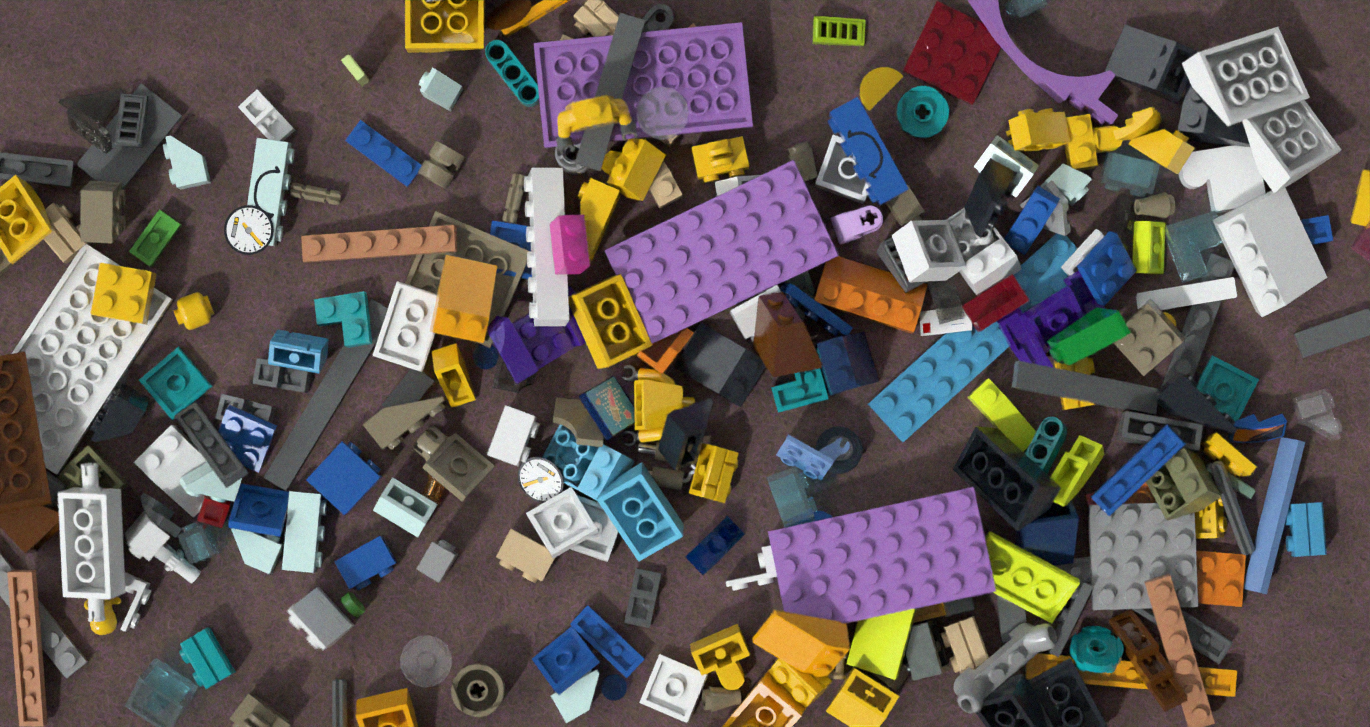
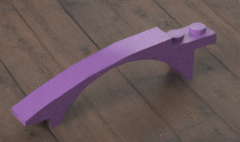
M968 0L994 40L1017 66L1055 101L1061 103L1068 97L1070 99L1069 103L1078 110H1085L1090 114L1091 120L1097 125L1108 126L1113 124L1118 114L1098 99L1116 74L1109 70L1092 76L1074 77L1050 72L1029 60L1015 46L1001 19L998 0Z

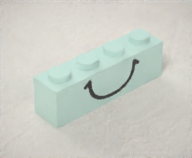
M257 138L247 205L257 206L270 216L274 232L269 245L276 246L277 241L281 242L283 236V226H280L281 216L286 214L287 200H283L284 191L289 190L291 175L287 174L288 164H293L294 149H291V143Z

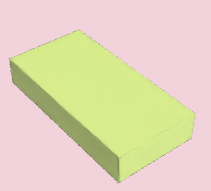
M347 55L341 60L362 87L369 82L370 79L351 55Z

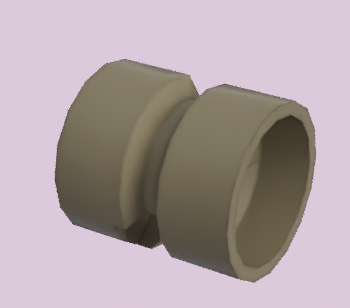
M435 141L429 152L430 160H424L418 173L433 183L448 189L454 178L452 172L459 169L465 157L442 143Z

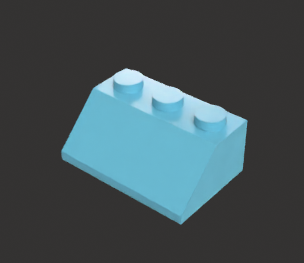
M643 462L619 475L597 497V501L638 561L683 537V522Z

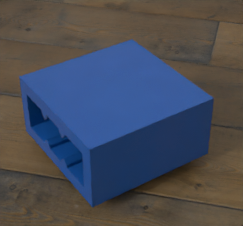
M342 441L306 479L343 515H348L382 478L379 474L380 467L371 459L366 462L359 456L362 451L351 441L348 444Z

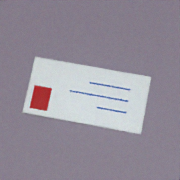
M962 307L922 311L920 313L921 336L972 330V323Z

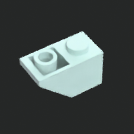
M434 68L431 69L430 73L426 71L419 82L421 86L420 92L425 98L449 111H452L463 91V87Z
M166 136L167 143L163 144L166 159L171 160L172 169H169V176L172 185L176 184V187L181 190L211 183L205 157L174 137Z
M1062 164L1040 187L1042 188L1052 180L1066 197L1068 203L1073 206L1089 190L1086 185L1092 179L1088 175Z
M206 462L182 476L180 483L185 492L191 496L200 497L202 494L210 496L215 501L225 502L226 500L235 501L242 478L228 488H225Z
M231 529L244 563L265 573L272 574L284 547V544L279 543L280 537L268 534L263 536L256 532Z
M598 669L587 672L562 694L558 695L555 692L551 695L566 723L589 711L600 674Z

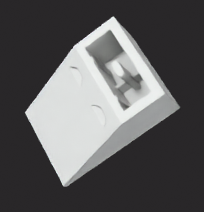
M965 208L947 219L966 265L959 272L977 296L1011 274L1014 275L1022 270L1017 255L995 227L992 231L987 229L980 238L976 235Z
M320 587L315 588L287 610L291 615L288 618L297 629L303 628L309 634L306 638L316 649L322 648L325 650L332 647L354 626Z

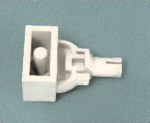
M145 511L125 532L128 541L126 544L130 547L129 551L137 558L145 557L150 561L155 556L165 563L164 569L166 571L174 570L190 583H193L200 575V570L184 558V553L181 549L175 551L166 543L170 537L169 534L157 526L147 516Z

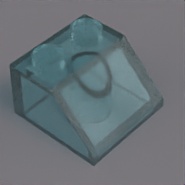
M155 657L139 677L125 707L155 727H174L193 699L199 686Z

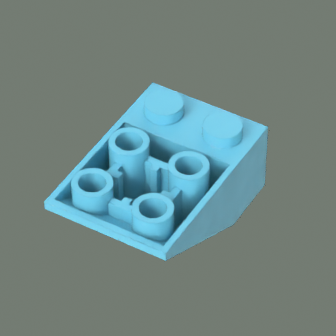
M561 424L542 457L556 465L562 474L565 484L595 500L619 475L631 469L635 462L604 444L603 447L577 445L576 437L572 431Z

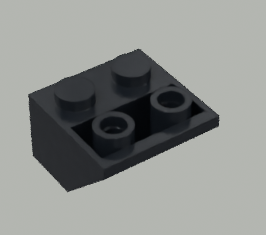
M991 158L979 173L964 207L976 235L980 238L987 229L992 231L999 218L996 215H1003L1009 204L1006 197L1010 198L1017 186L1013 183L1017 172Z
M124 383L121 384L118 390L113 388L103 407L106 411L100 410L93 421L90 430L94 431L91 440L99 442L132 434L145 413L150 398Z
M711 398L667 413L658 451L675 471L697 463L713 404Z

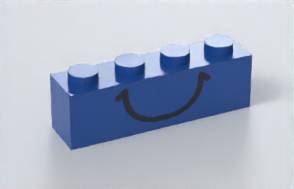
M856 97L829 113L831 119L827 120L834 134H840L843 140L840 145L847 157L852 156L856 163L853 169L859 180L864 178L869 188L865 190L871 202L877 201L878 205L881 206L907 192L909 188L859 98Z

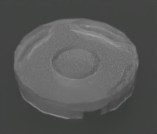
M659 87L651 89L643 95L638 103L636 115L638 124L644 133L652 138L665 140L671 139L682 132L687 124L689 111L687 102L680 93L671 88Z
M431 635L418 636L410 640L403 648L400 657L401 670L405 678L412 684L420 687H433L443 682L449 675L452 666V653L448 645L440 638Z

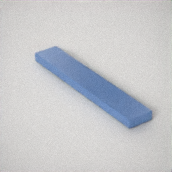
M1283 437L1280 439L1254 542L1255 551L1251 554L1243 589L1263 594L1268 592L1305 445L1303 441Z

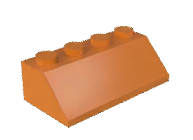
M837 256L825 262L814 300L824 307L912 334L916 328L928 284L923 283L905 293L892 273Z

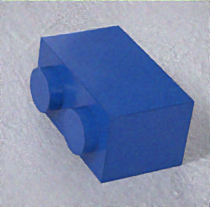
M383 536L373 539L334 561L349 589L356 587L357 590L371 584V577L379 574L380 578L394 571L392 566L397 563Z

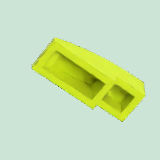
M1079 435L1070 452H1065L1050 477L1061 487L1053 502L1065 507L1074 498L1105 455L1103 445Z

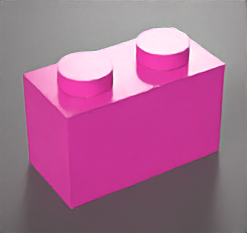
M559 215L550 223L555 275L581 274L590 266L584 215Z

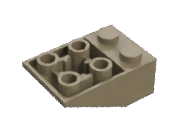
M438 397L383 408L365 422L363 426L382 449L389 447L390 450H393L404 441L403 434L408 430L410 433H414L425 424L422 419L428 414L434 417L445 408L443 402L447 399L445 397Z

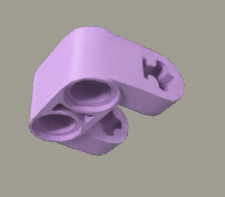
M866 206L830 218L839 244H844L875 232L883 225V216L880 210L874 206ZM868 213L878 216V218L874 219V225H870L869 222H864L865 225H863L861 218L866 220Z

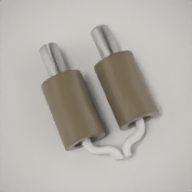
M657 441V446L639 443L638 447L656 449V451L638 448V452L655 454V460L668 462L658 451L660 441ZM693 464V465H691V467H692L693 469H695V468H696V465ZM653 466V471H649L659 487L681 490L682 483L690 481L695 470L690 471L688 477L683 479L684 471L680 470L675 471L674 469Z

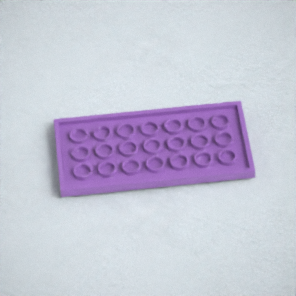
M742 23L642 32L622 100L628 106L632 121L636 123L637 139L753 127ZM613 35L534 43L544 148L558 147L556 143V138L558 137L557 118L567 105L595 98ZM620 123L614 124L609 142L623 140ZM585 130L571 133L570 136L574 145H581ZM634 134L626 135V140L635 138Z
M794 160L605 250L615 274L622 275L652 344L839 256Z
M974 487L768 532L784 612L850 623L996 592Z

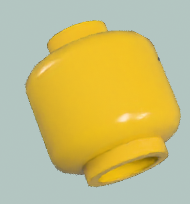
M199 292L178 299V309L173 310L178 324L184 323L188 330L209 324L211 316L214 315L208 296H203Z

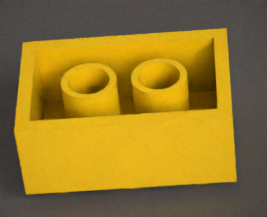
M621 274L611 276L568 296V304L598 369L609 367L653 346Z

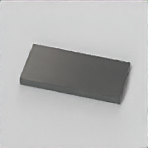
M142 83L133 95L148 96L143 148L117 146L114 144L117 113L76 164L96 181L122 182V190H125L183 117ZM127 102L126 107L140 108L141 103ZM126 112L125 117L138 118L139 113ZM125 122L124 127L137 128L138 123ZM124 132L123 137L135 138L136 133Z

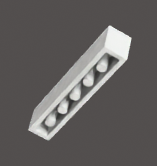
M531 168L528 176L524 178V190L529 192V201L525 203V215L530 217V226L526 228V240L531 242V252L527 253V266L532 267V277L528 279V291L533 293V302L529 304V316L534 318V326H566L569 321L567 274L555 275L550 223L559 215H565L563 168Z

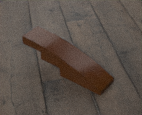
M1129 609L1109 619V624L1115 635L1123 643L1124 651L1163 711L1166 712L1186 702L1187 694L1173 677V669L1161 655L1158 643L1134 611Z

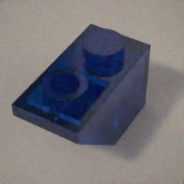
M726 516L685 558L704 575L745 533Z

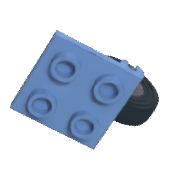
M836 426L827 429L820 435L815 449L788 435L776 456L780 457L781 461L786 465L800 468L808 477L822 480L828 471L835 474H843L853 470L861 460L863 448L861 440L855 432L846 427Z

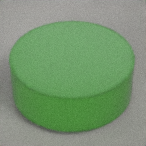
M347 592L341 598L344 607L354 617H360L366 611L364 605L353 593Z

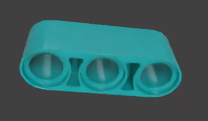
M493 40L489 42L485 49V55L492 67L524 106L533 107L540 102L539 90L534 79L503 41ZM495 47H501L505 53L502 58L493 59L490 56L491 50ZM512 67L518 68L521 72L520 76L515 80H510L506 77L508 69ZM526 88H534L537 94L534 99L525 100L522 97L523 91Z
M1056 417L1044 419L1025 453L1046 474H1048L1068 433L1065 424ZM1059 425L1058 434L1049 436L1048 429L1050 426ZM1047 448L1046 457L1037 459L1036 452L1038 449Z

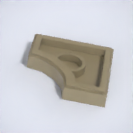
M556 397L553 423L564 425L570 429L576 437L577 445L603 447L605 422L592 402Z

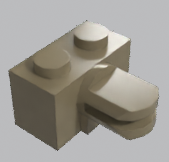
M252 692L248 693L230 717V720L234 722L233 727H291L293 724Z

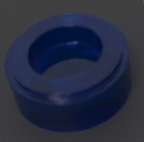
M481 344L473 352V361L481 369H492L499 361L498 350L493 345L489 348Z
M618 674L608 675L601 684L602 694L612 701L623 698L627 692L625 679Z

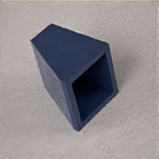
M865 332L841 336L817 343L814 346L822 363L821 370L829 396L879 382Z
M1072 500L1065 507L1053 502L1049 510L1021 530L1015 529L1016 546L1054 566L1073 564L1079 518Z

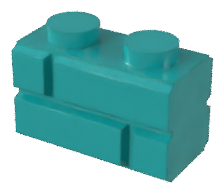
M210 627L180 643L182 649L179 650V653L186 664L191 663L195 672L192 675L200 687L204 685L205 689H208L236 672Z

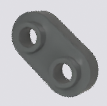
M664 4L653 6L642 18L645 20L642 32L668 30L674 20L670 7ZM663 14L666 19L664 22L659 23L656 21V16Z

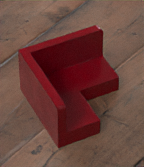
M1011 274L964 304L962 308L979 333L1030 300L1014 275Z

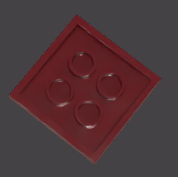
M937 1L902 72L973 105L1001 46L994 40L982 22Z

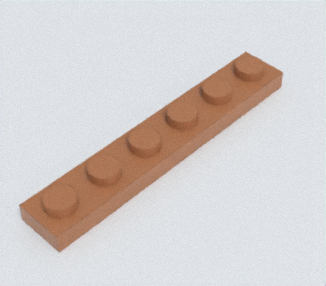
M455 225L302 236V257L305 263L458 252Z
M11 570L7 572L19 727H44L48 724L36 570Z
M1166 574L1146 580L1144 584L1168 663L1173 669V677L1187 694V701L1181 704L1187 726L1205 727L1215 724L1171 576Z

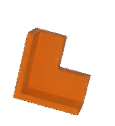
M685 328L653 343V346L640 351L637 357L663 374L694 333Z

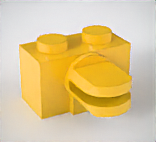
M1052 108L1034 113L1033 109H1027L1018 112L1017 117L1008 120L1010 130L1006 131V136L1012 138L1008 143L1014 147V151L1055 149L1071 142L1065 112H1054Z
M1090 114L1066 117L1071 141L1064 144L1067 164L1078 171L1094 169L1098 166L1097 153L1114 151L1123 142V140L1115 141L1113 130L1119 129L1116 126L1092 128Z
M743 136L692 147L698 180L703 179L704 183L719 180V175L728 173L729 177L741 176L745 174L744 170L749 169Z
M628 139L627 143L623 146L622 152L609 151L605 155L601 169L610 176L607 184L620 190V193L627 198L643 201L666 155L646 140Z
M738 624L690 644L692 656L701 676L715 670L725 689L736 690L742 686L745 676L739 660L750 656Z

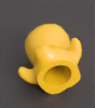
M118 596L112 599H104V621L94 622L93 619L90 622L91 630L95 634L106 635L116 629L117 618L112 605L121 603V599ZM88 599L84 603L86 610H88Z

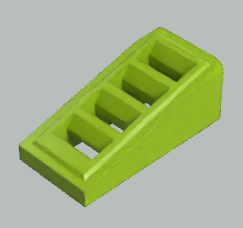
M814 16L812 44L864 46L865 20ZM822 24H827L826 37H821ZM832 24H837L836 38H831ZM842 25H847V39L842 38ZM852 25H857V40L852 39Z

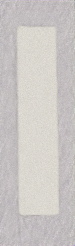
M1231 277L1137 293L1136 299L1138 309L1151 299L1160 310L1236 298L1237 292L1235 280Z

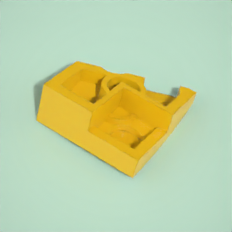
M1155 107L1132 113L1133 118L1125 120V127L1113 130L1115 141L1131 140L1155 132L1162 120L1161 113L1155 110Z

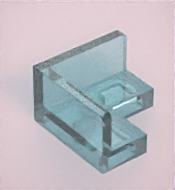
M1216 211L1166 226L1165 238L1182 283L1207 275L1208 271L1200 251L1223 244L1213 223V219L1218 217Z

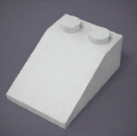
M171 425L134 463L194 518L200 511L205 495L201 494L200 497H195L187 494L180 483V479L185 474L205 464L206 460L192 441L177 426Z

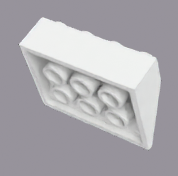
M1279 27L1198 52L1182 63L1192 87L1227 126L1310 98Z
M1286 188L1276 193L1270 191L1213 219V223L1252 305L1261 317L1286 306L1327 278Z

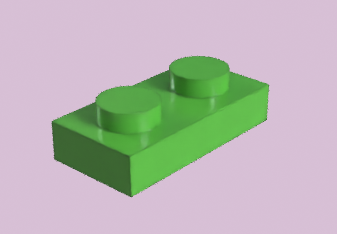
M159 209L129 252L152 267L182 225Z

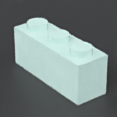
M289 491L282 570L314 573L317 567L321 568L322 552H318L319 541L323 542L325 526H320L321 515H326L327 500H323L322 494Z

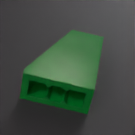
M1096 307L1047 342L1051 348L1049 352L1056 362L1071 365L1126 337L1131 332L1118 310Z

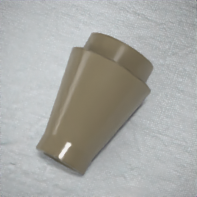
M807 141L788 148L790 153L788 157L791 161H795L804 182L818 176L812 146H809Z
M1162 192L1143 199H1136L1134 210L1137 215L1143 214L1167 218L1169 215H1173L1175 211V200L1171 194Z
M711 686L708 689H703L702 704L704 710L714 712L741 704L740 689L727 690Z

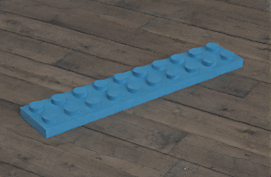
M1056 233L1021 265L1022 270L1014 274L1017 282L1030 300L1019 307L1023 313L1066 287L1063 280L1069 276L1061 266L1078 249L1067 236ZM997 321L979 333L972 324V330L944 334L868 403L871 409L902 443L1009 347Z

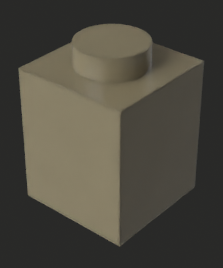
M908 185L909 189L907 192L886 203L901 227L911 221H921L920 215L924 213V209Z

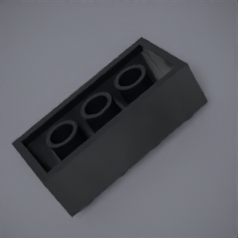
M975 427L953 468L969 486L974 487L975 491L1016 530H1021L1049 510L1061 489L1052 478L999 429L993 427Z

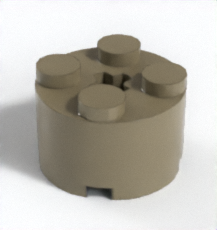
M473 663L464 667L455 676L452 683L451 695L453 702L459 710L470 716L483 717L491 714L499 707L505 696V682L501 673L492 665L486 663ZM475 683L485 687L480 697L478 693L473 694L472 689L475 688Z

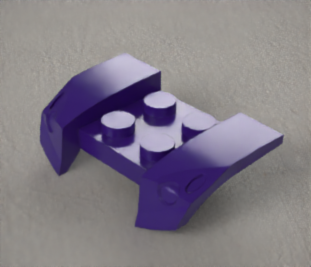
M1079 270L1063 280L1066 287L1024 313L1020 308H1017L997 321L1008 345L1019 361L1053 367L1045 354L1051 349L1047 341L1096 307L1105 309L1104 305L1097 304Z
M568 286V296L575 294L576 292L573 288ZM570 306L569 321L566 326H534V318H530L528 313L511 323L508 317L497 315L486 330L516 384L538 372V369L576 346L586 343Z

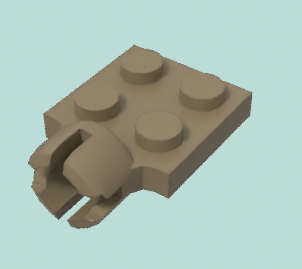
M431 425L427 428L428 432L424 431L418 437L413 448L426 460L423 469L463 502L495 466L458 434L454 433L448 437Z

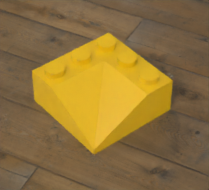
M405 0V49L408 53L484 49L485 0H439L431 2L426 0Z

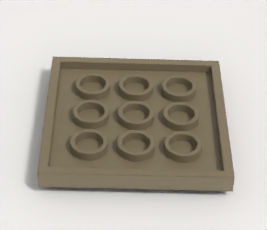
M435 211L429 227L455 225L458 252L416 255L405 284L437 294L445 255L496 265L497 269H502L503 271L496 274L488 325L497 315L504 317L527 265V253L530 251ZM507 270L516 272L515 277L503 274ZM486 331L484 343L480 344L491 348L493 341Z

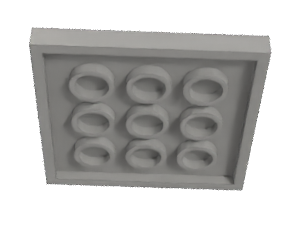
M1157 503L1122 504L1113 514L1108 516L1098 505H1088L1091 584L1093 586L1091 591L1092 610L1152 608L1144 581L1166 574L1171 576L1180 607H1198L1195 513L1166 520Z

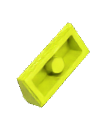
M1135 221L1133 236V264L1137 270L1135 273L1163 274L1165 222Z

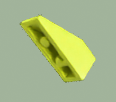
M989 378L986 379L967 398L997 429L1024 452L1029 447L1036 431Z

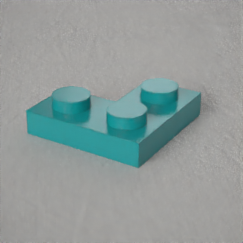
M366 292L314 299L317 325L326 326L342 323L345 347L350 348L372 344Z
M821 369L794 373L796 381L771 387L778 413L828 399Z

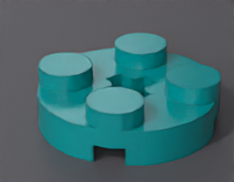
M917 86L910 89L902 96L896 109L897 121L902 131L919 139L930 138L939 133L947 123L949 116L947 101L936 89L929 86ZM920 105H924L925 110L930 111V115H926L924 119H920L919 115L915 114V110H919Z
M1100 626L1082 628L1080 633L1074 634L1070 645V655L1075 661V667L1081 671L1087 670L1095 673L1114 672L1117 665L1121 662L1124 650L1121 639L1119 637L1116 639L1111 635L1109 629ZM1093 647H1098L1101 652L1093 651Z

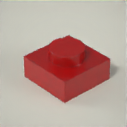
M205 495L197 521L222 528L230 507V501L218 502Z

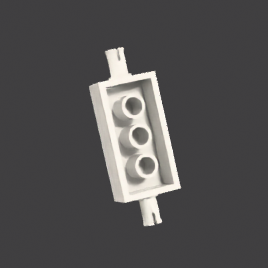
M92 463L81 464L83 487H73L58 493L63 597L87 598L88 621L92 622L94 619V622H100L105 620L104 599H112L125 593L121 489L101 488L98 485V463H93V465Z

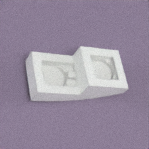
M258 90L253 92L238 106L269 140L283 142L295 131Z

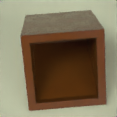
M774 292L758 296L753 347L771 375L777 377L820 369L822 363L806 327L783 292Z
M40 505L0 513V527L25 554L35 553L60 530L59 509L48 505Z

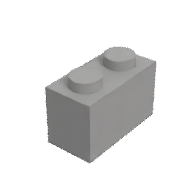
M443 539L439 543L437 541L432 542L417 570L437 582H442L458 556L454 552L456 547Z

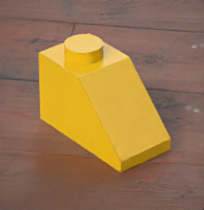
M1163 129L1131 139L1129 145L1176 174H1179L1195 149L1186 143L1189 138L1177 130L1171 134Z
M457 344L432 351L434 372L451 408L475 401L476 397L465 361Z

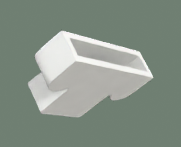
M1232 145L1192 152L1179 172L1180 181L1186 188L1196 189L1207 183L1210 206L1213 213L1231 211L1266 194L1263 177L1258 171L1251 147Z

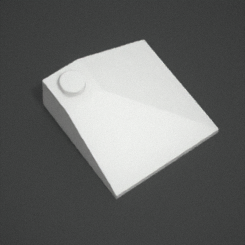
M1305 100L1243 121L1258 171L1274 193L1294 183L1341 151V148Z

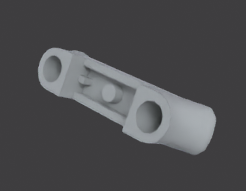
M1030 623L1018 625L1009 633L1010 641L978 668L973 670L969 667L957 677L954 683V691L958 695L957 702L959 707L967 713L979 712L984 698L1039 652L1054 649L1057 643V635L1054 629L1047 623L1033 626Z

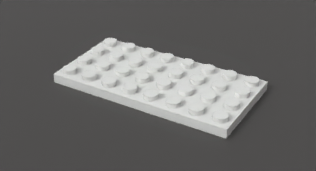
M88 244L79 250L12 352V354L26 352L45 467L57 475L60 474L92 425L97 414L107 402L106 400L112 389L116 388L173 301V299L154 288L147 325L91 315L100 263L120 265Z

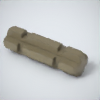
M515 173L512 175V187L509 188L505 205L507 210L504 211L502 218L504 223L516 224L518 214L516 213L520 209L523 196L522 187H524L525 178L522 174Z
M292 183L290 190L292 197H304L306 200L322 203L327 201L332 205H339L342 197L340 191H328V189L310 185L304 187L303 184Z

